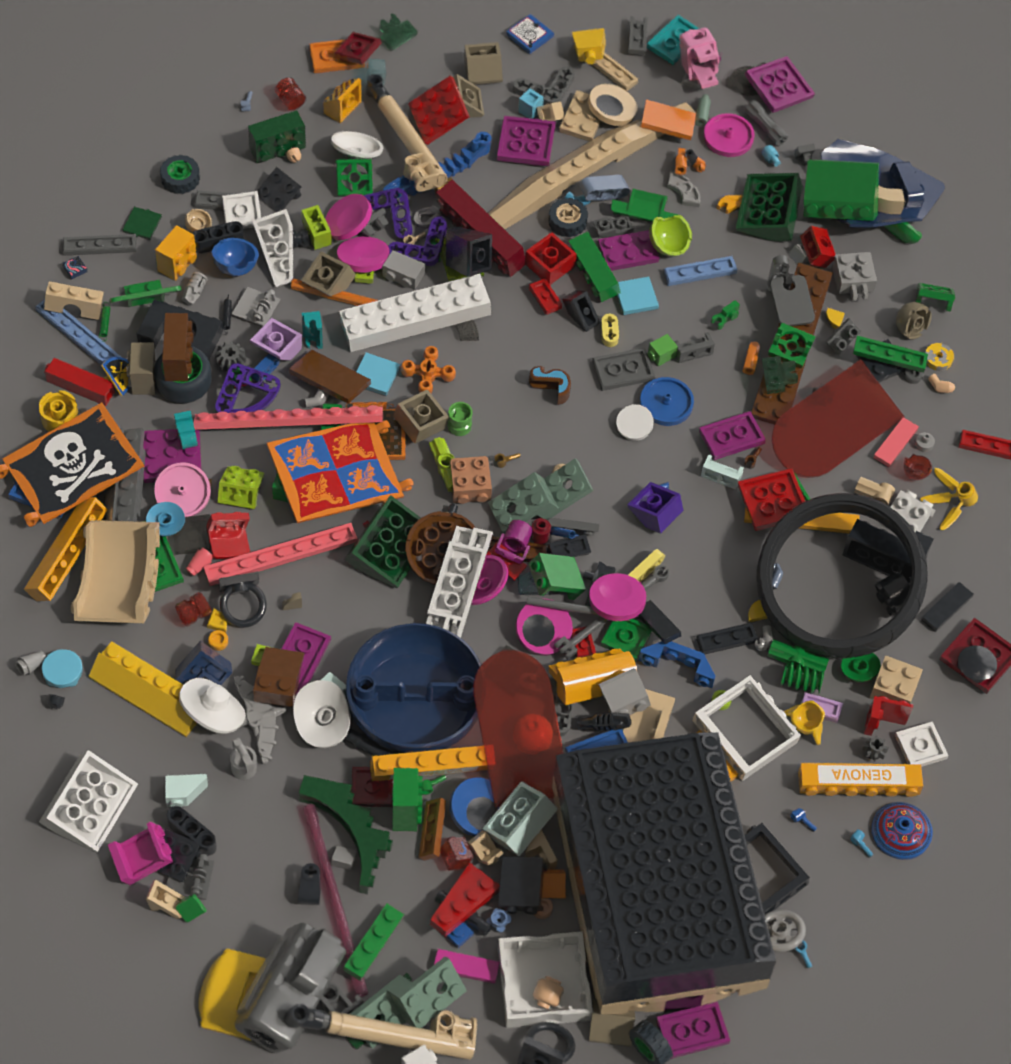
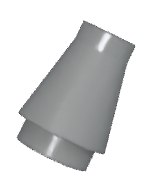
M40 650L36 653L19 657L18 661L15 662L16 668L21 675H30L43 663L46 655Z

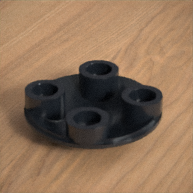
M973 645L961 651L957 667L966 677L976 683H982L995 674L997 660L994 654L987 648Z

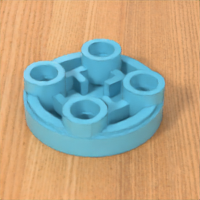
M66 649L53 651L44 659L42 664V673L46 683L49 686L58 688L74 687L77 685L83 671L79 656L73 651Z

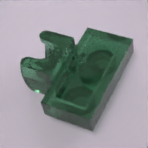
M393 13L389 23L382 19L379 24V28L383 32L381 41L390 51H393L418 34V31L408 19L401 23L399 18Z
M780 356L762 358L767 394L785 392V385L798 382V374L790 373L796 370L795 361L782 362L781 364Z

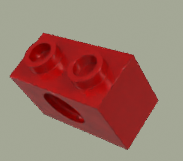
M810 226L800 235L811 265L826 268L834 261L836 253L827 229Z

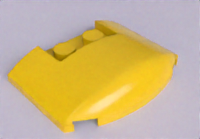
M227 948L213 962L205 976L200 991L199 1013L202 1020V1028L251 1041L250 1038L235 1028V1021L239 1016L237 1010L266 958Z

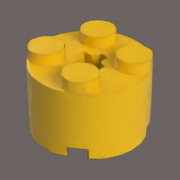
M58 390L56 393L49 392L39 402L41 423L49 432L79 415L74 396L63 390Z

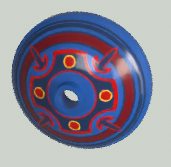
M894 802L883 806L874 816L871 826L872 837L878 848L886 855L896 859L908 860L920 856L927 850L932 840V826L926 814L918 807L905 802ZM901 823H906L908 827H903Z

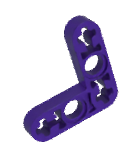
M393 188L363 195L369 202H374V205L371 203L373 211L391 208L394 231L397 237L404 239V237L412 235L408 195L403 189ZM398 193L402 195L399 200L395 198L398 196ZM381 196L386 197V202L383 205L378 204V199ZM404 209L405 216L403 218H398V211ZM403 227L407 229V231L404 232V235L400 233V231L403 230Z
M443 217L432 219L424 246L392 242L388 245L389 253L391 254L392 250L398 249L399 251L397 252L403 254L405 250V256H408L410 251H417V256L410 258L420 261L427 266L437 264L446 235V220ZM439 223H441L442 226L439 227V230H438L439 233H438V232H437V229H436V226H438ZM438 238L440 241L437 244H431L430 240Z

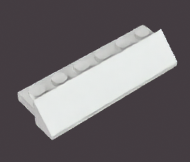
M456 526L452 541L449 542L427 612L428 619L426 624L441 627L461 638L493 532L479 528H473L472 530Z

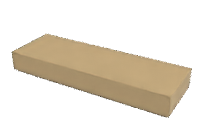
M604 53L603 59L596 60L592 64V66L626 91L638 83L637 77L606 53Z

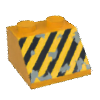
M361 79L347 80L340 86H337L334 92L326 97L323 102L324 114L341 123L361 103Z

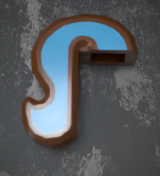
M543 366L533 367L529 373L530 386L540 389H557V405L564 404L570 397V376L561 369H552L544 372L545 368Z

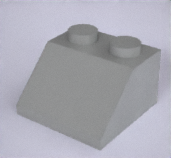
M635 667L599 684L610 713L618 712L632 715L651 706L648 694Z

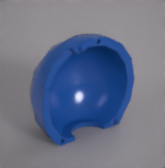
M239 238L220 240L212 250L214 264L222 273L230 276L247 274L255 267L259 257L258 249L252 243Z

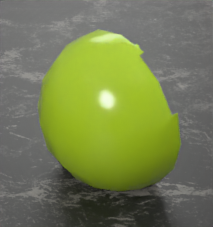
M681 215L664 219L656 217L649 228V237L653 247L660 254L673 257L684 254L689 248L692 240V231L688 222Z

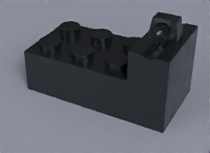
M857 519L848 535L842 555L887 576L898 571L911 585L912 565L900 539L888 533L885 529H879L867 521ZM916 531L915 533L922 544L925 557L927 558L934 538Z

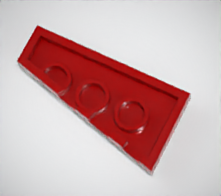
M469 863L431 918L430 926L446 937L500 891V885Z

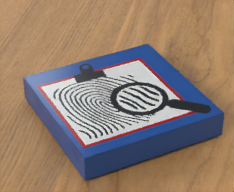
M529 14L507 30L506 35L531 54L553 38L554 32L533 15Z

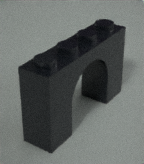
M153 300L137 331L138 343H154V348H156L164 333L165 313H188V319L192 321V330L196 333L191 346L202 351L209 360L223 333V322L218 318L208 317L199 312L186 310L180 306H173L165 301Z

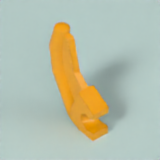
M727 195L723 197L717 204L716 209L720 210L724 206L726 207L725 213H731L740 208L743 195Z

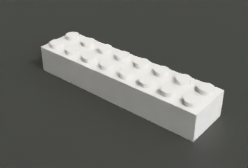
M477 274L344 309L339 312L341 325L350 352L489 316L491 315V302L481 275Z

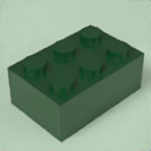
M297 110L248 126L249 149L257 164L284 156L292 148H299V150L306 148L305 124Z

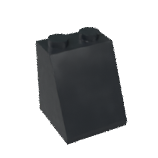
M462 227L446 230V266L468 277L491 270L492 234Z

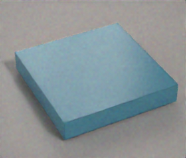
M649 277L618 282L621 293L617 297L623 315L659 308Z
M366 352L356 372L371 379V385L366 388L367 390L387 396L400 369V364Z

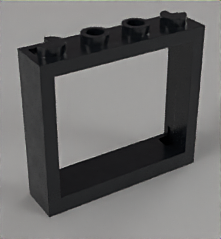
M760 823L758 826L753 825L747 830V834L744 835L746 844L748 845L761 836L796 876L795 879L762 903L765 915L777 909L809 884L810 877L766 826Z

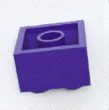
M652 482L627 504L628 508L646 528L658 533H662L684 511L680 493Z

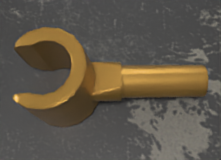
M499 453L495 455L494 459L495 461L502 460L497 465L503 468L506 462L520 458V453L506 457Z

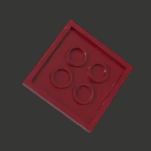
M974 617L943 652L939 660L988 694L1011 667V643ZM978 645L987 648L994 654L997 660V669L991 678L984 680L982 683H976L958 669V657L966 647Z

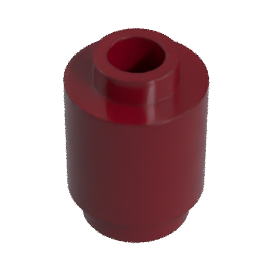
M539 518L532 523V541L543 545L549 540L551 524L548 520Z

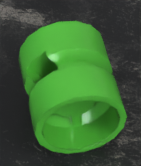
M456 402L449 408L448 429L455 436H464L471 431L473 411L469 404Z

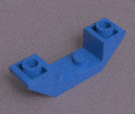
M661 641L641 649L638 661L644 665L657 668L663 655L669 660H677L688 667L697 668L694 682L702 687L713 688L716 676L704 653L672 641L667 644Z

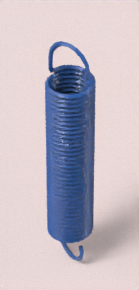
M553 526L550 531V535L570 539L579 536L573 530Z

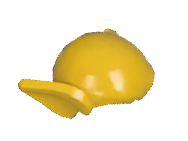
M809 700L784 710L786 716L791 717L792 725L797 727V731L804 735L812 734L816 744H821L822 722L825 717V711L820 705Z

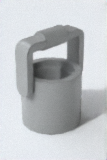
M240 738L232 740L234 750L230 754L231 771L236 778L247 780L252 778L257 772L256 753L252 748L244 746Z

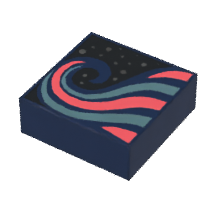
M79 256L62 263L63 268L71 279L88 272L87 267Z

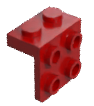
M217 512L210 515L206 528L213 558L228 559L251 553L246 534V527L250 520L249 512Z

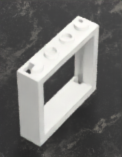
M751 675L695 712L692 720L703 733H719L724 757L736 770L741 781H744L797 744L801 736L796 730L797 727L788 721L784 711L778 709L774 704L773 698L762 690L761 684L757 683ZM745 691L749 693L787 739V741L751 766H748L708 717Z

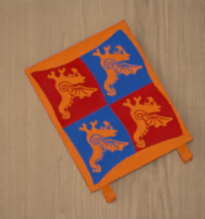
M383 421L376 425L374 422L351 423L266 444L296 523L383 503L390 495L395 499H400L404 497L402 491H410L414 485L412 479L409 478L398 482L379 433L388 432L390 427L388 421Z

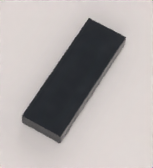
M958 582L922 616L921 620L936 632L973 597L974 593Z
M651 600L646 602L643 611L638 617L664 644L682 636L681 631Z
M748 623L696 636L700 651L706 655L753 644L758 640L753 624Z

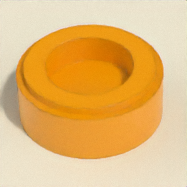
M221 630L213 631L208 637L209 646L216 651L225 649L228 645L227 634Z

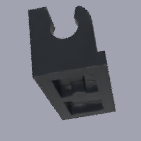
M584 534L573 539L568 538L549 543L547 553L577 557L589 555L591 549L587 536Z

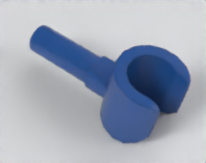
M798 808L790 814L791 819L795 823L802 820L812 831L817 829L806 818L803 809Z

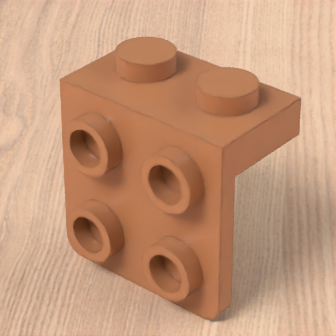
M482 456L451 459L453 503L464 504L473 501L485 502L491 500L492 485L488 458Z

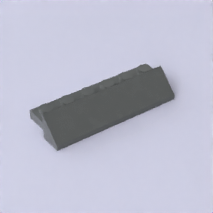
M121 426L120 430L145 466L146 451L143 448L145 431L143 428L124 430ZM144 467L105 489L104 506L108 510L102 521H137L141 510Z

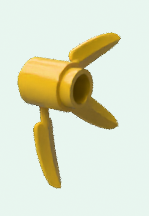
M934 468L936 476L952 491L956 489V493L950 494L946 492L921 497L920 500L923 501L925 499L934 504L950 502L952 497H958L960 501L957 507H953L941 523L939 529L945 530L959 517L962 512L960 509L962 505L969 507L977 502L978 494L972 483L961 482L959 484L943 470Z

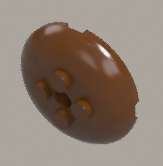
M433 512L419 519L411 528L406 541V556L410 567L422 580L436 585L445 558V554L440 553L439 548H448L456 526L472 530L476 528L464 516L454 512Z

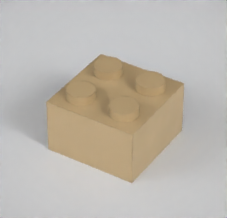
M885 655L870 699H873L874 696H885L891 700H903L910 704L923 669Z

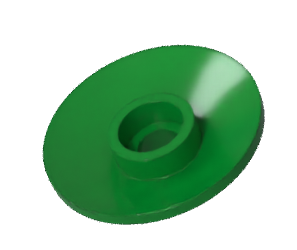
M871 653L860 657L843 659L841 669L843 674L850 680L864 682L878 675L881 669V662L877 655Z

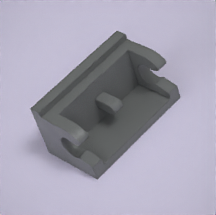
M709 332L705 333V336L701 339L682 344L678 340L674 341L678 346L676 358L679 363L713 355L715 343Z

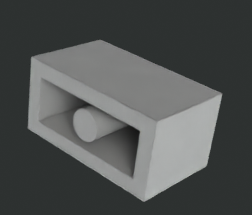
M392 250L383 265V277L414 290L425 275L424 263Z

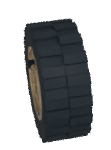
M562 198L552 204V207L549 209L548 221L549 227H551L555 234L570 238L578 236V234L583 233V230L586 229L588 211L582 202H579L577 199Z

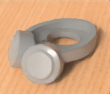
M432 205L431 207L418 210L414 215V222L417 226L425 228L430 226L433 218L443 216L439 209ZM434 214L433 217L429 218L428 221H420V218L423 215Z

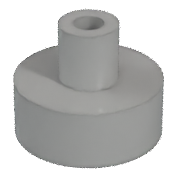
M920 433L916 438L915 446L919 451L929 452L934 446L935 439L929 433Z

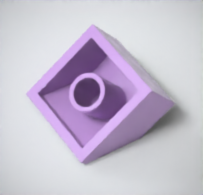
M271 318L255 334L250 343L281 360H292L302 349V334Z

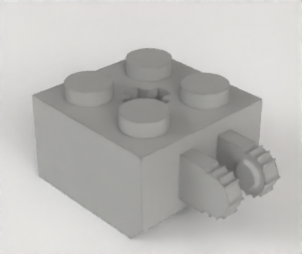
M871 253L835 254L832 270L838 294L850 293L852 301H856L858 293H861L863 300H867L868 292H874L877 283Z

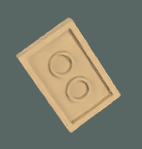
M576 91L559 128L560 133L589 142L593 140L601 120L589 109L588 97L590 94Z

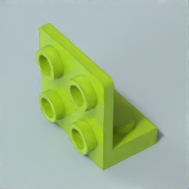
M228 466L219 482L217 503L255 509L257 506L258 488L264 478V472H259L257 469L248 470L242 469L239 466Z

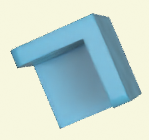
M529 88L519 98V113L527 118L534 119L538 115L537 107L543 106V96Z

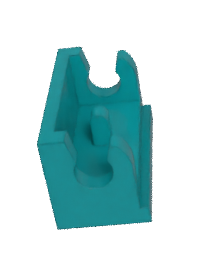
M320 311L302 313V335L305 337L307 348H310V341H316L317 348L323 349Z

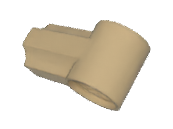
M861 477L854 492L871 497L889 506L895 493V488L888 483L878 484Z

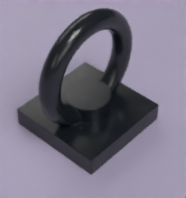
M258 571L219 578L220 592L223 591L219 603L220 611L223 618L235 627L247 628L254 626L263 618L266 612V597L257 586L259 583ZM249 590L252 591L259 601L257 613L247 620L234 618L227 607L230 595L248 592Z
M537 1023L526 1033L517 1064H563L573 1056L575 1040L565 1027L557 1023ZM540 1031H554L565 1039L567 1049L562 1053L534 1040V1036Z

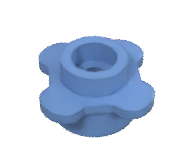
M496 908L491 917L487 918V922L496 928L497 932H503L507 923L511 922V916L507 915L503 910Z

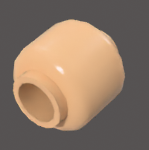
M546 976L545 979L541 978L538 980L533 997L538 1001L537 1005L545 1009H549L550 1006L556 1007L560 1002L564 988L561 986V981Z

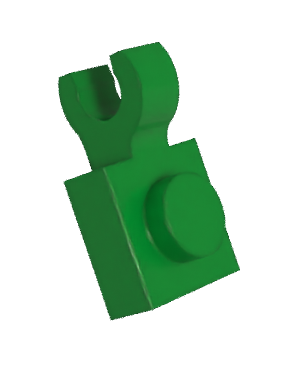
M734 300L722 308L721 313L714 315L711 323L720 322L717 329H722L725 323L737 318L740 304Z

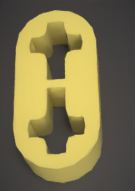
M613 314L604 315L601 321L602 342L607 347L616 346L619 339L618 319ZM607 321H611V327H608ZM609 334H612L613 340H609Z

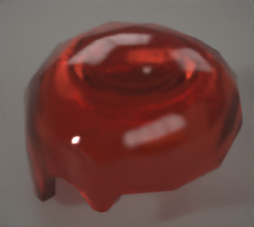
M913 454L910 458H904L903 470L906 476L918 481L925 479L931 474L932 463L924 456Z

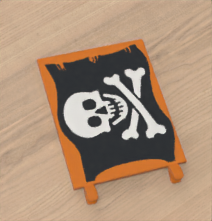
M101 402L4 457L3 461L5 464L0 465V479L11 472L35 512L24 515L27 525L32 527L40 519L43 524L51 521L143 468L144 464Z

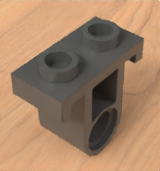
M329 983L319 1003L327 1014L330 1011L339 1012V1014L350 1015L363 1004V1000L357 995L355 996V1002L352 1004L336 984ZM328 993L335 995L333 999L329 1000L324 996Z

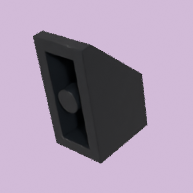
M575 290L562 298L568 314L585 332L600 324L587 291Z

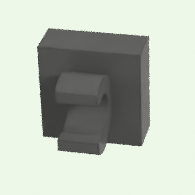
M815 145L797 146L794 151L795 158H801L802 165L808 164V160H812L811 156L816 151Z

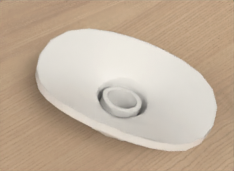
M204 678L191 679L183 685L179 693V702L185 712L194 721L208 730L224 734L234 732L241 727L245 720V710L238 700L224 687Z
M326 680L308 683L300 689L295 697L293 706L295 724L300 736L308 744L316 748H328L340 743L347 735L350 727L349 705L342 689L333 682Z

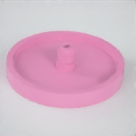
M176 463L168 466L159 474L154 492L157 503H175L182 508L185 518H190L199 514L207 506L211 488L206 474L199 467L190 463Z

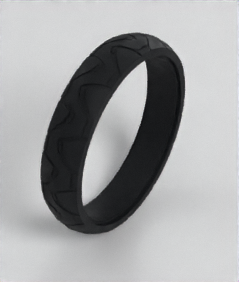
M850 493L818 496L797 505L787 512L766 537L759 555L756 574L757 591L763 610L772 625L783 637L792 644L805 648L810 653L822 657L843 659L871 654L888 646L901 636L918 614L926 594L928 582L927 560L924 549L908 522L898 512L881 501ZM833 513L860 514L882 523L900 539L912 565L910 589L903 605L895 616L872 633L852 639H828L801 629L784 614L773 593L774 564L786 540L805 523L820 516Z

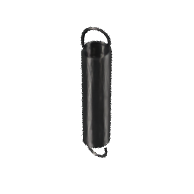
M229 294L228 298L224 299V331L229 330L231 326L232 301L229 299Z

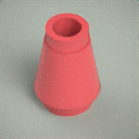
M203 547L197 550L186 567V571L190 575L195 576L204 569V566L212 563V554Z

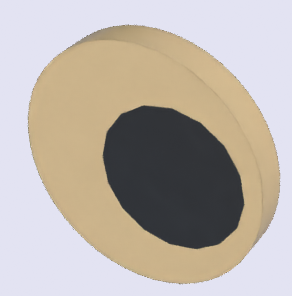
M598 85L592 89L588 97V106L591 112L599 120L610 125H627L632 122L637 113V104L634 98L626 90L615 85Z

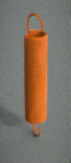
M387 402L352 403L353 406L359 408L372 405L383 407V409L387 408Z

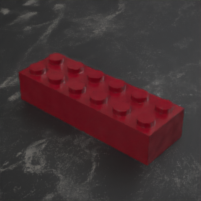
M453 179L436 192L437 203L440 205L439 211L445 218L448 216L451 219L454 227L492 234V263L495 262L503 274L507 273L512 277L527 264L523 246Z

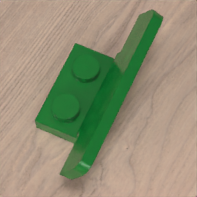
M632 189L629 203L612 200L611 211L614 214L652 222L656 217L664 219L679 215L664 211L668 196L638 189Z
M154 280L124 286L126 295L110 298L109 302L110 304L127 301L128 307L152 303L153 300L165 301V294L181 292L182 290L181 286L162 289L161 281Z

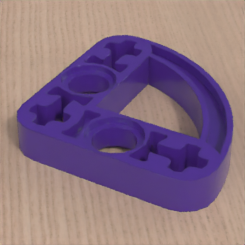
M238 363L233 364L227 372L216 401V411L236 413L238 411L255 412L257 410H264L277 397L281 388L280 380L273 375ZM240 368L242 374L237 375L236 382L230 381L229 378L234 379L232 371ZM252 374L260 376L258 383L250 382L249 378ZM263 377H266L265 381L268 383L275 381L277 387L270 389L269 385L265 383L264 387H262ZM242 384L268 393L260 402L253 406L233 409ZM228 385L236 387L234 394L230 395L225 392ZM224 395L226 398H228L227 407H229V409L221 411V407L219 405L224 404L225 398H222V396Z

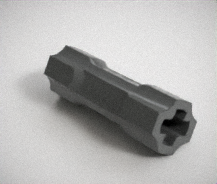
M754 100L746 106L745 112L757 122L775 145L779 147L788 140L786 132L773 121L758 102Z

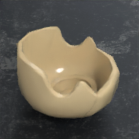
M192 209L186 214L185 226L193 234L196 230L211 227L212 220L206 211Z

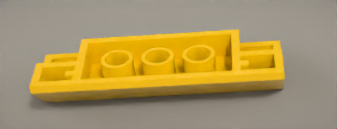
M112 641L102 653H98L89 674L90 679L184 737L189 735L197 722L185 712L179 702V693L183 684Z

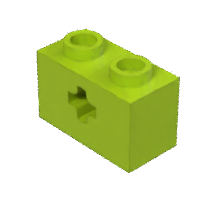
M319 205L301 210L302 224L308 231V237L314 249L332 245L331 231Z

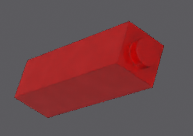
M53 358L51 363H48L45 367L44 373L47 382L100 404L102 402L104 406H107L115 393L112 381L57 358Z

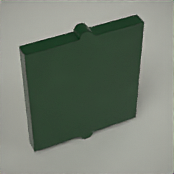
M134 206L123 228V232L136 234V238L141 237L151 240L162 218V214L152 212L150 209L145 210Z

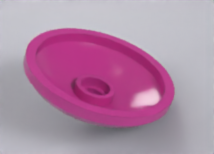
M486 555L471 605H479L492 600L504 588L508 579V568L500 557Z

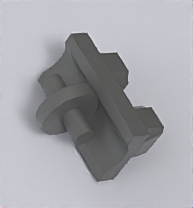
M384 208L371 215L368 224L358 234L362 233L364 237H372L376 233L372 227L373 224L379 230L384 229L388 225V221L384 216L386 213Z
M847 318L838 329L836 328L833 331L834 333L826 340V343L839 355L860 334L861 330L851 319Z

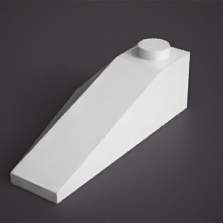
M287 209L253 220L276 288L291 283L293 280V226Z

